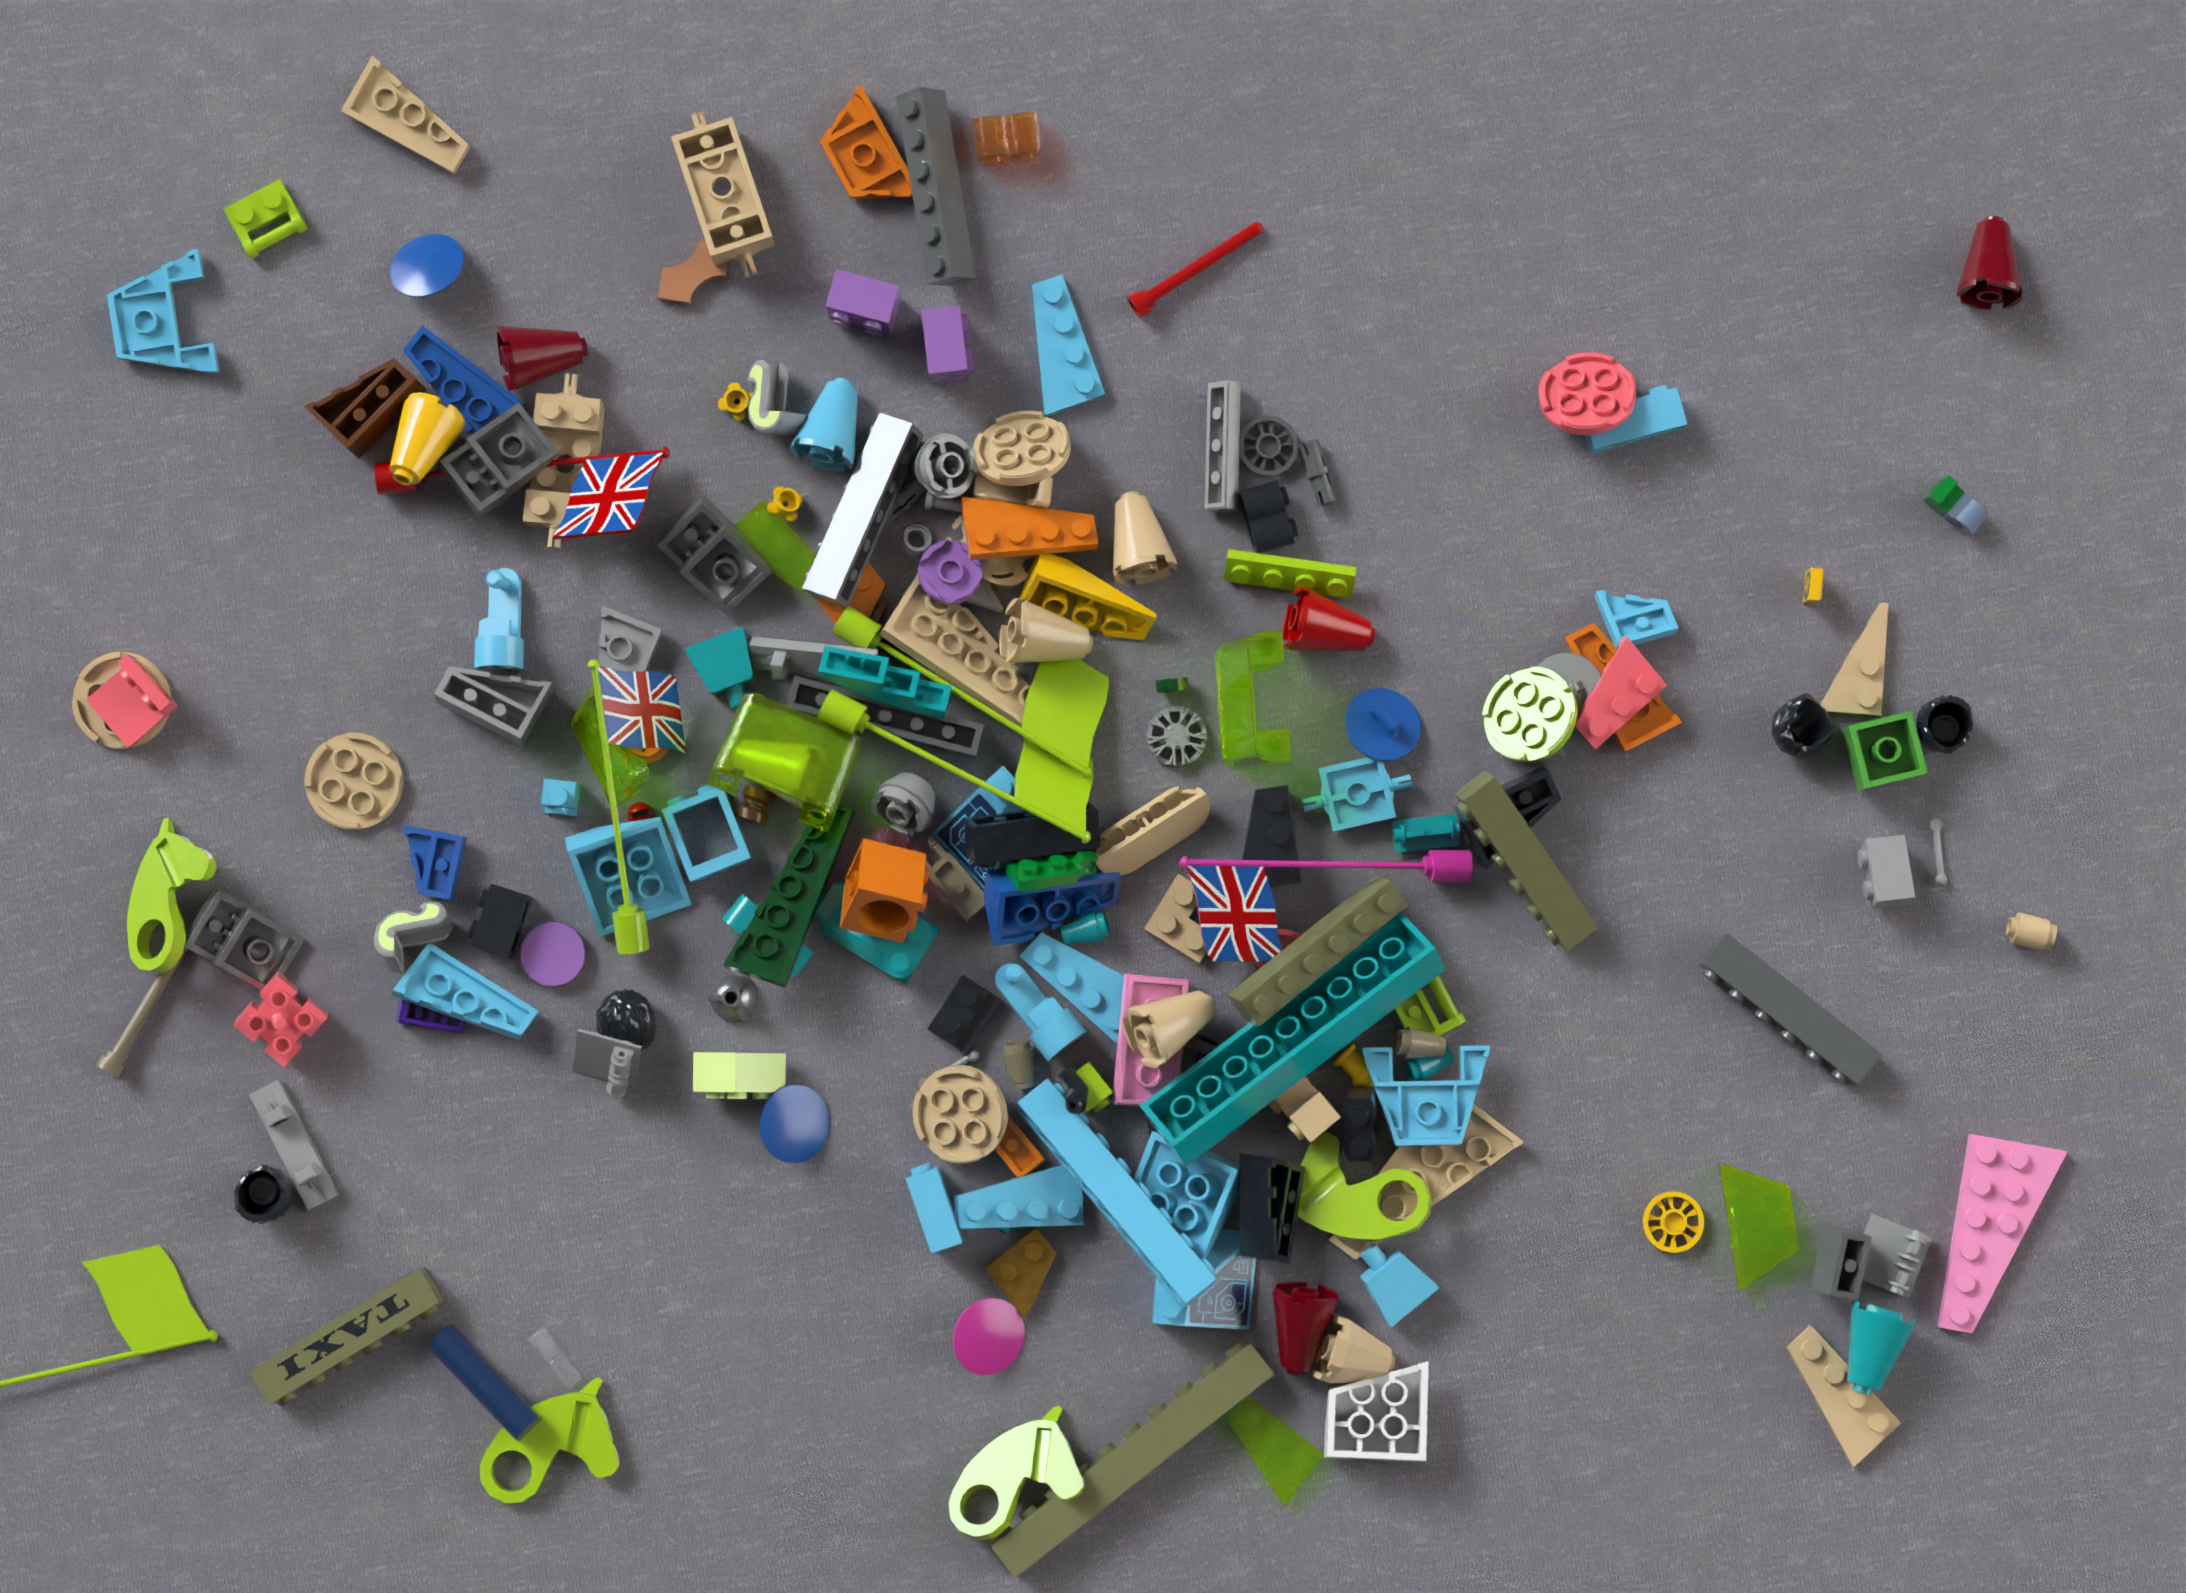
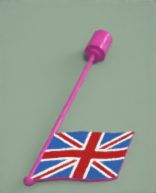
M1429 850L1427 856L1423 857L1422 863L1187 859V856L1180 859V866L1188 870L1196 895L1201 936L1211 961L1269 962L1283 950L1278 936L1274 898L1264 867L1422 869V874L1427 876L1429 882L1469 883L1473 871L1472 855L1469 850Z

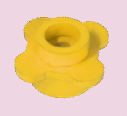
M731 383L724 397L718 400V407L721 411L731 413L735 420L742 421L746 418L749 400L753 393H747L741 388L739 383ZM735 399L740 400L738 405L734 404Z
M776 487L773 490L774 498L767 506L769 513L783 516L788 522L795 521L798 517L797 509L803 504L802 496L791 488Z

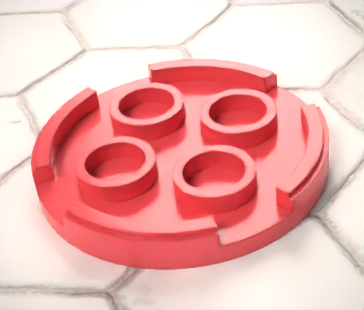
M1584 352L1567 356L1565 361L1560 362L1550 371H1546L1539 384V404L1545 418L1556 428L1575 435H1597L1618 427L1630 416L1636 403V383L1632 373L1615 362L1613 357L1601 353Z

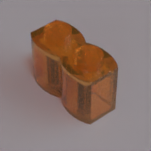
M1023 112L973 119L978 162H984L985 166H999L1004 164L1003 160L1016 158L1018 163L1035 161V156L1042 155L1037 112Z

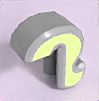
M757 360L752 365L748 375L749 385L755 386V390L749 400L748 414L749 420L756 430L767 434L789 436L801 428L806 415L785 412L789 370L783 363Z
M426 902L420 906L421 913L417 914L408 910L395 911L381 920L375 930L374 946L385 968L393 973H403V947L444 940L451 934L453 924L441 903Z

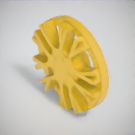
M1675 1191L1661 1193L1648 1203L1643 1213L1644 1233L1651 1244L1662 1251L1670 1253L1686 1251L1698 1242L1703 1233V1212L1699 1204L1687 1194ZM1673 1197L1684 1199L1679 1209L1674 1208ZM1666 1198L1670 1207L1668 1210H1665L1661 1201ZM1691 1204L1694 1207L1686 1215L1681 1212ZM1654 1205L1661 1209V1216L1656 1217L1650 1214ZM1697 1215L1698 1226L1688 1225L1687 1218ZM1648 1220H1659L1660 1226H1649ZM1688 1228L1696 1234L1692 1238L1683 1231ZM1661 1229L1663 1236L1656 1241L1651 1233ZM1667 1234L1672 1235L1669 1247L1664 1246ZM1681 1234L1687 1244L1677 1247L1675 1238Z

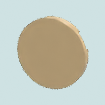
M1018 411L995 419V424L977 435L973 445L976 453L975 461L979 472L990 481L1006 486H1025L1051 477L1064 466L1071 451L1069 433L1065 425L1060 421L1057 422L1043 416V412Z
M129 652L107 653L91 661L79 674L73 693L72 710L81 730L93 741L114 749H130L147 743L162 730L168 719V716H166L136 744L129 748L125 746L87 702V698L122 668L118 661L126 654L136 657L171 697L168 681L162 671L150 660Z
M351 732L331 738L315 750L306 767L304 785L311 806L323 820L342 829L361 830L379 824L394 811L402 795L403 772L397 756L384 742L368 734Z
M954 1065L932 1073L916 1093L913 1102V1123L919 1139L923 1140L926 1146L938 1155V1158L955 1164L977 1161L993 1152L1004 1137L1008 1121L1005 1098L996 1082L977 1068L966 1065Z

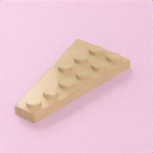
M917 573L879 635L964 693L1021 727L1026 697L1031 685H1028L1017 672L1019 668L1015 663L1005 662L1006 658H1002L998 650V643L968 608H962L960 604L946 605L934 601L925 594L919 583V574Z
M1473 1105L1461 1145L1397 1146L1377 1175L1393 1168L1412 1171L1426 1182L1432 1196V1207L1478 1173L1500 1160L1501 1157L1523 1144L1524 1141L1476 1105ZM1404 1182L1389 1185L1383 1191L1380 1199V1208L1384 1216L1393 1221H1403L1409 1218L1415 1212L1418 1204L1414 1188ZM1334 1234L1328 1239L1354 1260L1359 1258L1361 1253L1370 1245H1377L1383 1241L1350 1239Z

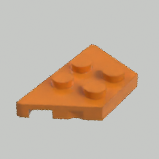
M861 85L856 88L853 97L846 107L842 108L831 128H828L820 139V145L850 199L913 197L908 168Z

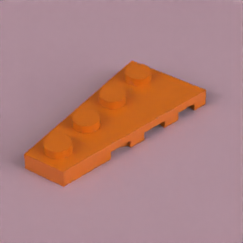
M961 496L960 506L969 560L1097 550L1098 538L1094 515Z
M1595 623L1564 638L1570 652L1590 660L1600 671L1601 675H1603L1604 672L1602 671L1608 661L1612 660L1617 651L1613 643ZM1657 694L1622 725L1614 735L1625 753L1679 725L1682 721Z

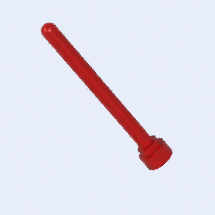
M1259 222L1252 223L1149 291L1146 289L1141 292L1137 290L1127 296V300L1135 314L1141 319L1152 312L1151 308L1155 306V301L1261 234L1263 231L1262 224Z

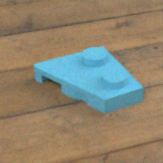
M1596 591L1594 598L1616 650L1619 648L1618 644L1623 636H1627L1634 645L1677 634L1678 625L1667 600L1643 599L1640 596L1626 594V597L1623 598L1606 595L1607 591Z

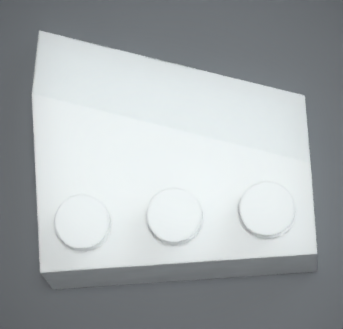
M1429 1361L1389 1372L1384 1376L1365 1379L1329 1390L1325 1420L1324 1458L1406 1462L1426 1461Z

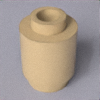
M2018 912L2015 917H2010L2006 926V936H2010L2011 944L2038 951L2043 949L2051 950L2057 935V925L2050 924V920Z

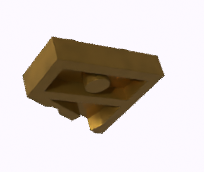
M1036 1227L985 1269L1023 1318H1025L1057 1253Z

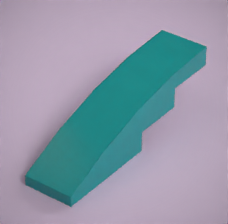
M824 646L818 676L876 701L908 711L945 719L951 694V685L920 680L919 671L888 666L889 658Z

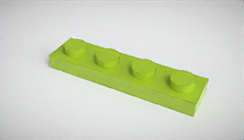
M1228 549L1223 581L1295 591L1300 586L1309 588L1320 595L1351 599L1356 577V567Z

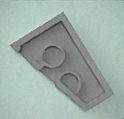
M602 606L601 634L599 637L600 666L619 671H647L663 630Z

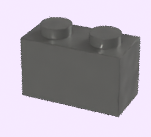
M1824 1224L1810 1288L1829 1296L1858 1301L1872 1236L1852 1229Z

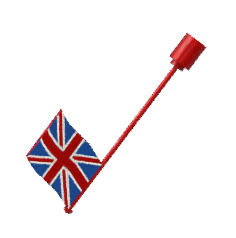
M663 446V450L552 460L546 467L584 463L573 484L565 516L558 530L552 536L553 540L631 533L643 514L651 481L663 457L667 459L670 456L669 448ZM391 462L375 463L374 467L375 484L379 495L418 492L419 485H424L425 478L445 476L441 470L429 471L418 484L406 486L394 480L389 470Z

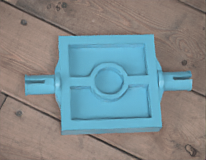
M1367 757L1318 768L1321 781L1320 795L1302 798V803L1304 805L1315 802V804L1304 806L1305 812L1324 807L1325 812L1329 816L1332 832L1396 818L1393 805L1394 791L1412 788V781L1399 784L1400 782L1411 780L1410 774L1391 779L1385 770L1383 761Z

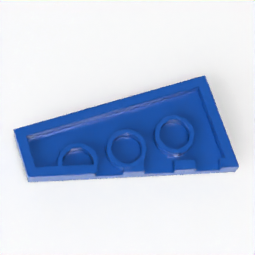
M423 325L403 349V352L436 391L445 405L448 407L450 403L463 415L466 422L464 429L470 436L517 403H520L523 408L526 405Z

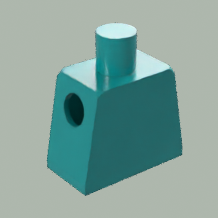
M743 627L685 648L688 657L713 697L725 693L731 709L749 703L743 685L755 681V674L747 634Z

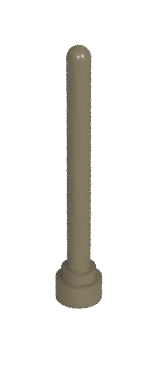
M184 947L183 954L174 968L157 975L112 1051L108 1050L106 1055H101L96 1064L97 1067L117 1078L120 1077L126 1067L123 1065L126 1060L124 1058L126 1052L187 953L188 948Z

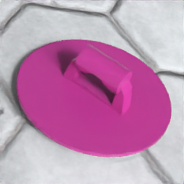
M986 1298L975 1302L963 1312L954 1330L953 1347L958 1361L964 1368L978 1375H993L1003 1371L1013 1363L1020 1353L1025 1333L1024 1323L1018 1310L1011 1303L1003 1299Z

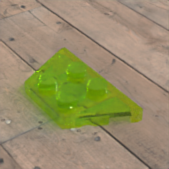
M1718 1164L1736 1286L1738 1290L1748 1287L1751 1282L1775 1268L1778 1263L1799 1251L1789 1185L1726 1164Z

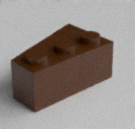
M395 358L359 376V380L350 385L331 391L332 394L316 403L312 401L304 406L357 458H360L401 417L403 403L410 394L424 393L427 390Z

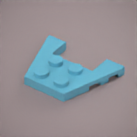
M193 249L187 252V255L174 262L170 261L162 265L155 272L147 276L143 275L107 294L116 357L119 360L210 374L220 373L215 344L209 343L181 348L172 285L205 279L199 249Z
M1490 1045L1459 1046L1460 1080L1393 1081L1392 1047L1361 1048L1362 1056L1395 1146L1462 1144L1474 1105L1473 1102L1482 1079L1486 1059L1490 1052Z

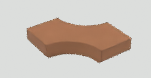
M699 240L696 251L687 261L676 266L662 267L658 300L691 305L694 294L704 283L716 278H727L730 261L714 266L706 241Z

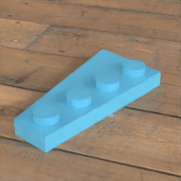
M1041 932L1020 957L1109 1038L1117 1043L1124 976Z
M1062 1165L954 1196L955 1222L958 1229L1084 1225L1082 1189Z

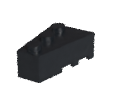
M1542 766L1501 785L1529 827L1534 826L1562 799L1549 769ZM1455 806L1454 809L1479 865L1488 869L1494 863L1491 858L1495 854L1490 845L1485 847L1474 834V830L1477 827L1472 819L1467 822Z
M1288 785L1256 789L1254 791L1241 860L1299 861ZM1264 867L1270 888L1300 884L1302 882L1300 867Z
M1240 1153V1256L1255 1260L1290 1264L1305 1171L1304 1166L1275 1157Z

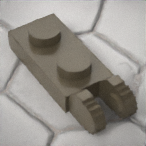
M930 835L926 838L927 844L942 859L933 866L926 860L925 868H929L928 878L968 923L985 908L984 892L950 852L947 853L935 838ZM916 848L913 849V851L922 853L920 850H917Z

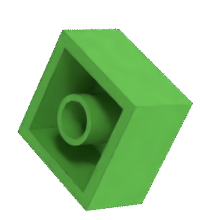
M1912 710L1850 725L1841 729L1857 792L1928 774Z

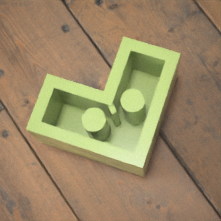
M693 1053V1092H706V1098L726 1099L727 1092V1099H747V1092H751L752 1099H768L772 1093L785 1087L786 1053Z

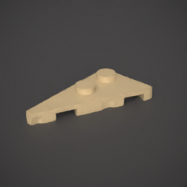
M1879 603L1875 612L1872 613L1865 629L1853 645L1843 662L1842 668L1836 674L1829 690L1820 702L1827 713L1881 716L1889 603Z

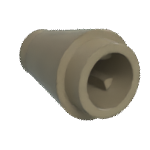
M1407 1027L1406 1030L1399 1029L1395 1043L1396 1054L1403 1056L1404 1059L1443 1056L1445 1053V1037Z
M1018 1040L1004 1044L1005 1052L1002 1055L1015 1083V1088L1019 1090L1035 1086L1034 1047H1030L1029 1040Z

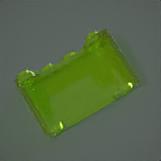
M1282 630L1262 631L1223 643L1216 651L1215 667L1221 751L1223 761L1232 769L1288 767L1292 761L1289 728L1256 730L1252 672L1268 671L1275 667L1276 664L1285 663Z
M757 693L746 694L740 699L706 784L737 796L742 779L745 778L800 800L804 803L797 821L828 833L854 772L862 749V742L856 734L851 736L818 718L797 711L790 706L782 705ZM718 774L730 777L733 782H724L718 777ZM809 811L821 813L824 819L813 817Z

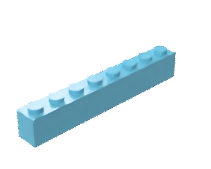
M1047 1078L1017 1102L1016 1111L1184 1310L1214 1285L1216 1281L1214 1274L1216 1272L1213 1266L1205 1258L1201 1260L1192 1250L1194 1245L1183 1232L1178 1234L1172 1227L1173 1220L1162 1207L1157 1209L1150 1201L1152 1195L1141 1182L1136 1184L1129 1176L1131 1170L1120 1157L1115 1159L1108 1151L1110 1145L1100 1133L1094 1134L1087 1126L1089 1120L1083 1112L1071 1114L1066 1110V1092L1058 1083L1053 1085Z

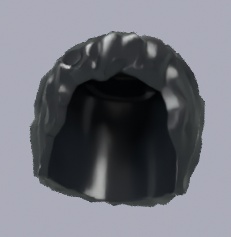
M1807 693L1788 700L1774 713L1771 731L1776 745L1779 746L1782 752L1795 757L1813 755L1823 745H1826L1836 732L1835 724L1825 708Z
M1941 695L1934 698V700L1928 701L1926 705L1921 706L1916 720L1920 742L1930 750L1944 754H1951L1958 747L1963 746L1969 740L1970 732L1973 730L1974 725L1972 707L1964 699L1956 696L1953 697L1952 695Z
M633 989L615 990L603 1000L600 1008L596 1011L597 1031L599 1034L642 1046L641 1051L647 1049L654 1040L656 1030L655 1012L647 998Z
M263 1164L255 1167L254 1170L247 1171L245 1175L241 1176L234 1190V1209L241 1217L252 1223L257 1222L259 1224L274 1221L284 1216L292 1198L290 1179L281 1170Z

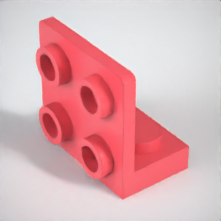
M126 654L118 661L122 668L87 698V702L125 746L130 748L176 709L178 704L136 657Z

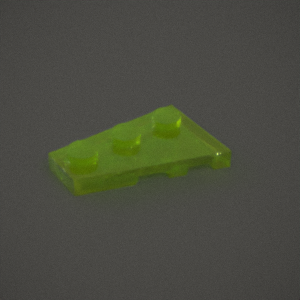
M1248 1395L1235 1406L1226 1420L1285 1507L1323 1457L1324 1453Z

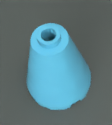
M836 378L835 381L827 382L805 419L804 424L792 441L791 453L796 458L801 460L802 455L811 459L809 465L827 471L844 472L845 466H848L849 470L852 469L855 457L858 390L853 387L854 384L844 378Z

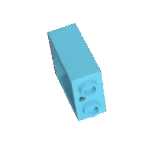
M715 783L697 789L699 795L686 799L685 795L675 797L667 801L668 807L661 809L691 883L753 860L726 789L722 785L716 787ZM718 798L738 849L694 866L674 815Z
M927 1163L910 1169L912 1175L907 1177L906 1181L931 1254L963 1243L964 1238L961 1229L957 1228L955 1212L939 1166L932 1168L931 1164Z

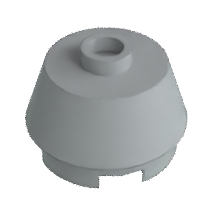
M945 433L935 435L923 444L915 458V476L918 482L933 495L941 498L957 497L970 487L974 475L978 472L975 461L976 453L972 447H969L965 441L955 435Z
M901 772L876 788L874 799L871 802V809L875 817L881 815L884 820L891 824L888 830L900 836L912 837L914 832H922L930 826L936 795L929 783L921 777L912 773Z

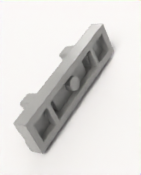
M753 636L749 644L753 669L772 671V678L785 680L788 673L818 676L824 646L878 656V649Z
M276 1080L249 1094L307 1210H312L339 1196L281 1080ZM287 1119L286 1121L276 1126L274 1125L276 1122L280 1120Z

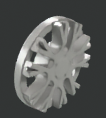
M1173 706L1161 710L1152 718L1147 729L1146 740L1151 754L1159 762L1171 767H1183L1196 761L1203 753L1207 742V731L1204 722L1194 711L1185 707ZM1180 712L1179 722L1173 723L1169 713ZM1188 714L1192 718L1185 727L1181 723ZM1162 716L1170 724L1167 728L1159 721V718ZM1197 722L1201 732L1196 734L1190 733L1189 727ZM1153 727L1162 728L1164 735L1161 737L1152 736ZM1190 737L1202 739L1201 745L1189 742ZM1164 739V745L1154 748L1153 743ZM1192 746L1197 752L1191 758H1188L1184 752V747ZM1166 747L1172 750L1169 760L1159 755ZM1181 749L1182 761L1176 762L1175 750Z

